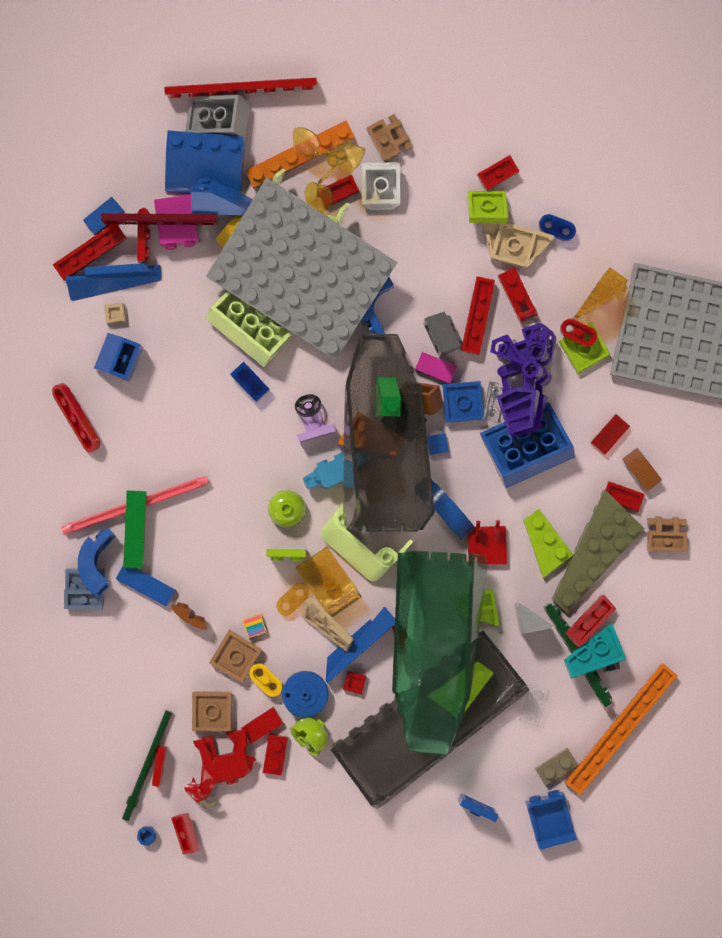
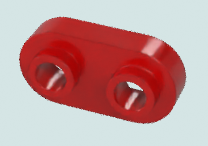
M566 319L560 326V333L563 337L584 347L592 346L597 340L596 331L577 320ZM571 326L573 331L567 332L566 327ZM584 334H588L590 340L586 341L583 338Z

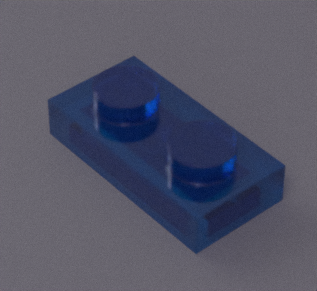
M244 361L230 374L256 403L270 390Z

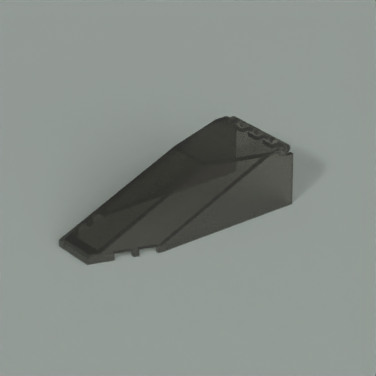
M360 333L345 384L343 519L348 531H363V525H365L366 531L382 532V525H384L385 532H401V526H403L404 532H418V529H424L435 513L422 386L417 383L414 377L413 366H409L405 357L406 351L398 334ZM376 377L396 378L401 396L400 416H376Z

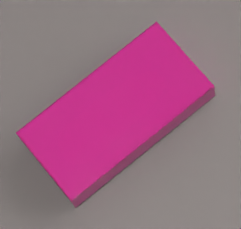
M422 352L415 370L450 384L457 366Z

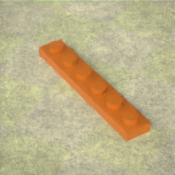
M347 120L245 170V173L253 189L261 186L266 178L273 180L274 175L281 169H285V173L355 139V136Z

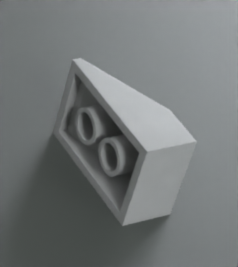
M240 95L190 97L185 132L244 136L245 139L250 102Z

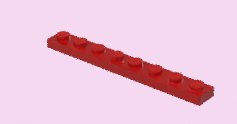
M317 77L164 87L165 95H170V98H181V94L188 93L189 97H199L200 93L207 92L208 96L219 95V91H226V95L238 94V90H245V94L257 93L256 89H264V92H276L275 88H283V91H295L294 87L302 86V90H312L313 86L317 85Z

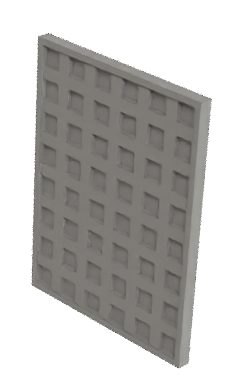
M266 178L206 277L336 360L398 262L269 178Z
M634 263L610 375L722 400V282Z

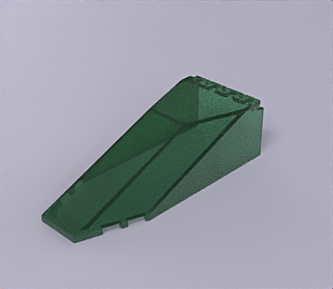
M405 551L398 553L392 692L396 696L399 707L397 711L401 715L404 726L403 733L409 752L448 755L471 694L487 575L486 555L469 554L468 561H466L467 556L464 553H450L449 560L447 552H431V559H429V551Z

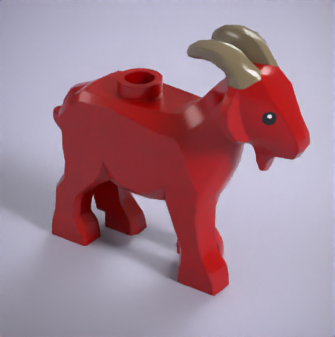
M247 729L226 732L228 738L234 744L232 753L217 755L212 735L193 740L194 746L199 750L202 759L201 783L197 784L195 778L192 777L191 783L185 785L184 789L195 802L204 808H212L217 805L218 800L207 801L216 784L226 782L227 785L238 783L239 778L245 777L252 771L253 762L257 759L251 755L247 756Z

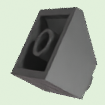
M444 311L424 318L423 325L439 358L460 349L462 340L459 333H455L452 328L454 323L450 315H446Z

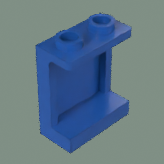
M553 790L548 792L547 796L535 795L529 797V801H525L539 850L577 840L563 791Z

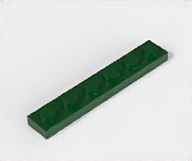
M552 603L544 605V610L571 654L580 647L577 648L565 634L570 626L566 621L562 622L559 617L561 615L559 608L556 604L552 605ZM596 671L584 674L602 706L607 707L612 704L610 701L612 696L606 687L603 689L599 683L602 681Z

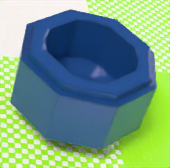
M144 826L138 831L137 840L141 845L149 846L156 840L157 832L152 826Z

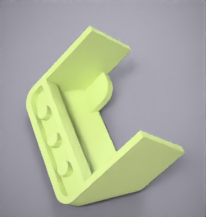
M354 491L323 526L321 537L368 580L377 581L413 541L409 539L398 553L388 547L380 549L376 555L347 530L352 523L353 517L346 507L358 494L357 491Z

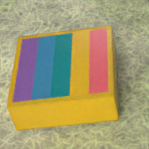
M261 614L243 620L248 638L267 632Z

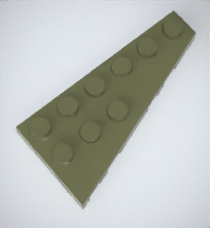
M604 489L600 494L601 497L598 504L593 509L592 517L589 523L586 524L577 543L575 553L567 565L568 568L552 597V600L566 613L645 529Z

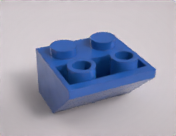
M107 333L94 369L130 382L144 347L129 339Z

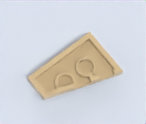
M309 597L305 601L301 617L347 652L353 642L350 633L344 630Z

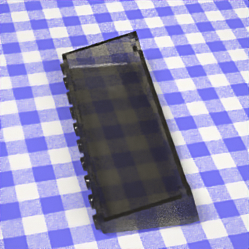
M484 630L475 632L470 637L471 640L469 642L460 644L456 647L455 653L451 656L443 657L440 660L441 664L435 668L431 667L424 673L425 676L423 678L414 680L409 685V689L394 696L395 700L390 704L385 703L382 705L376 715L368 716L363 721L364 724L362 726L353 728L349 731L348 737L344 740L339 739L333 744L334 748L331 749V752L372 807L379 809L529 691L527 684ZM479 661L493 671V675L460 719L428 697L429 694Z

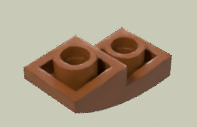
M638 448L622 459L647 492L662 481V478Z
M178 602L177 605L173 604L171 606L174 613L182 620L194 627L207 630L209 622L204 621L205 617L199 615L190 617L192 609L188 608V604Z

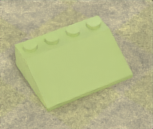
M229 291L210 308L205 318L263 367L272 360L294 334Z

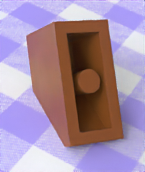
M407 381L399 389L400 396L418 413L435 415L444 405L439 385Z

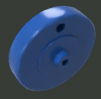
M296 672L287 679L283 686V703L287 710L297 717L309 718L319 714L328 701L329 692L327 684L315 672Z

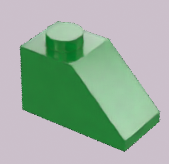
M376 377V416H400L401 396L396 378Z

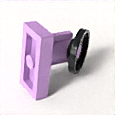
M313 394L303 395L295 402L296 413L302 417L306 430L304 433L297 434L299 443L336 432L334 423L324 426L320 414L321 400ZM314 398V400L307 401L304 404H299L304 399Z

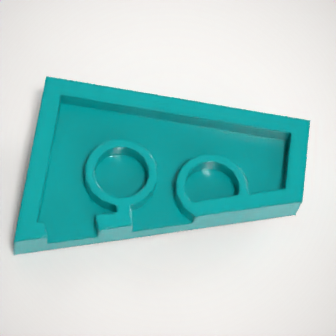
M613 624L608 625L564 660L571 679L626 660Z

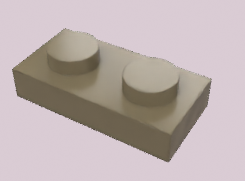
M566 748L535 769L547 786L578 766V763L569 749Z

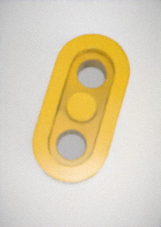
M257 663L251 667L249 671L251 680L265 694L271 697L280 694L283 688L282 682L266 665ZM261 669L263 675L257 676L256 670ZM271 683L277 685L275 690L270 689L269 685Z

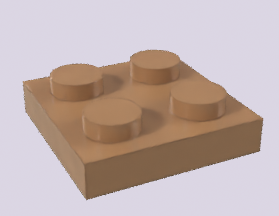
M229 629L209 663L242 683L262 649Z
M193 691L192 731H231L232 691Z

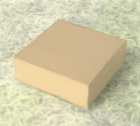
M124 303L104 305L107 325L126 322Z

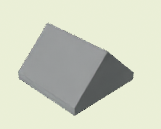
M517 602L515 604L521 633L525 634L552 628V624L521 603Z

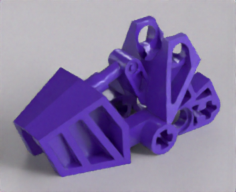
M542 323L523 328L522 333L525 339L523 341L517 342L515 339L512 340L508 334L492 340L490 352L501 359L511 362L499 367L497 370L498 375L501 377L503 388L502 394L496 396L509 436L511 437L540 430L548 399L547 396L543 395V386L548 385L552 380L551 373L543 366H547L552 362L556 345V335ZM498 342H504V343H502V344H500V345L498 346V352H497V351L495 350L496 344H497ZM548 352V359L545 362H541L540 360H542ZM523 373V388L515 387L512 389L509 378Z

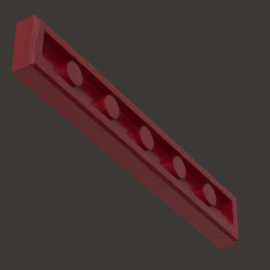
M101 213V221L104 225L219 224L217 214Z

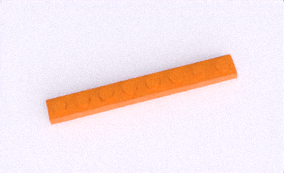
M661 663L565 780V783L581 795L678 675Z

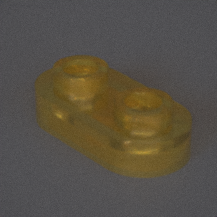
M304 583L293 585L278 600L276 605L278 612L284 616L291 615L309 597L310 591L308 586ZM298 589L303 590L304 593L302 596H298L296 594V591ZM283 603H289L290 608L288 610L283 609Z

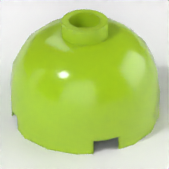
M282 490L274 494L270 499L268 513L276 525L290 528L300 524L304 519L306 504L302 496L295 491Z
M303 718L290 728L293 738L302 748L304 746L309 748L307 752L311 755L318 756L326 747L328 734L325 730L326 725L320 719L316 721L313 718Z

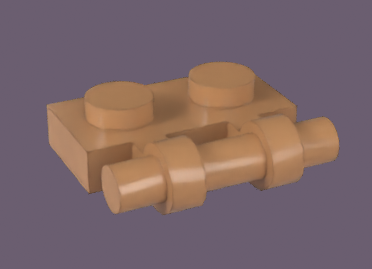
M395 114L388 117L391 122L389 125H386L384 119L366 127L383 162L400 155L401 151L398 147L403 145L406 151L412 148L409 142L410 138L403 131L402 123ZM393 130H395L399 137L396 140H394L392 134L390 133Z
M661 516L647 518V525L655 526V531H647V551L687 552V532H679V526H687L686 519H679V517L669 519L662 518ZM662 526H672V532H662Z

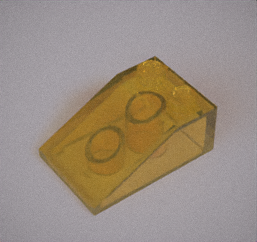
M609 267L572 319L579 320L611 303L615 298L619 300L628 289L626 284L629 280Z
M327 546L296 567V570L321 607L331 617H334L361 598L359 591Z

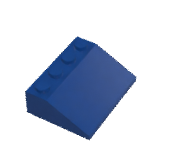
M168 130L165 192L191 194L196 180L209 178L241 193L245 153L244 136Z
M549 402L546 403L539 431L511 437L505 422L480 433L505 488L575 458L574 446Z

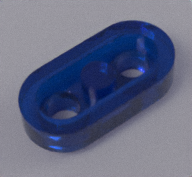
M546 214L539 221L541 232L553 235L554 238L561 241H570L576 234V227L573 223L557 216ZM546 222L551 224L550 228L545 227ZM567 229L569 234L564 235L562 230Z

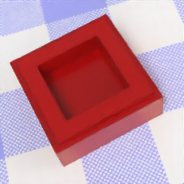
M348 671L343 690L362 695L367 675Z

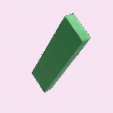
M127 490L124 568H143L147 491Z

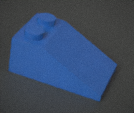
M200 178L195 181L191 191L192 214L244 215L253 199L215 180Z

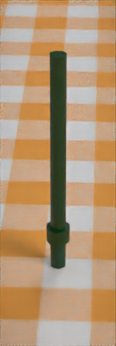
M169 710L164 712L131 796H128L126 801L127 806L122 816V819L125 821L130 820L134 807L138 805V797L173 713Z

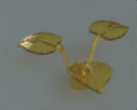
M296 127L293 130V147L299 157L311 159L314 153L316 155L328 156L327 163L331 166V169L318 181V184L310 182L305 188L307 204L324 213L330 208L333 196L330 189L322 185V182L334 170H337V167L344 173L354 171L363 159L365 148L357 146L350 141L341 140L335 144L333 152L317 151L320 147V140L317 135L307 128Z

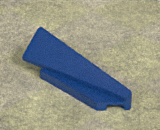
M386 607L382 608L373 621L371 619L368 620L351 635L353 642L347 652L339 646L327 657V683L398 622Z

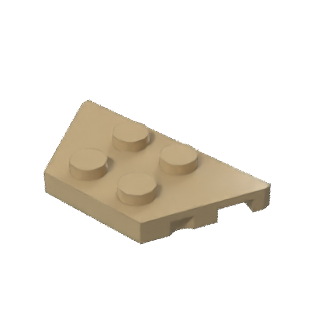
M483 223L490 259L525 269L533 263L554 239V235L510 223Z

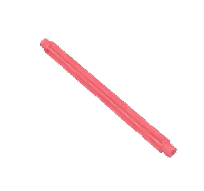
M207 476L197 477L194 480L146 496V506L197 488H202V486L209 484ZM126 504L72 523L69 522L68 525L61 527L63 534H73L78 530L126 514Z

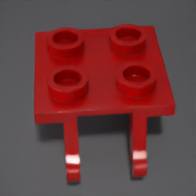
M495 520V526L480 527L481 522L476 521L475 528L468 534V565L507 564L506 526H499L500 520Z

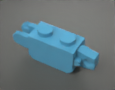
M341 452L335 455V459L330 462L326 459L317 463V467L312 473L303 478V482L307 489L320 485L325 489L333 487L355 477L358 471L357 467L367 462L368 455L362 452L351 456L350 453L345 455V452Z

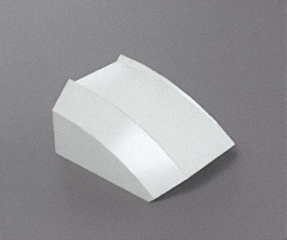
M362 163L363 207L369 210H393L400 206V163Z

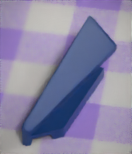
M144 263L84 267L85 276H66L70 300L76 301L161 281L160 265L148 266Z

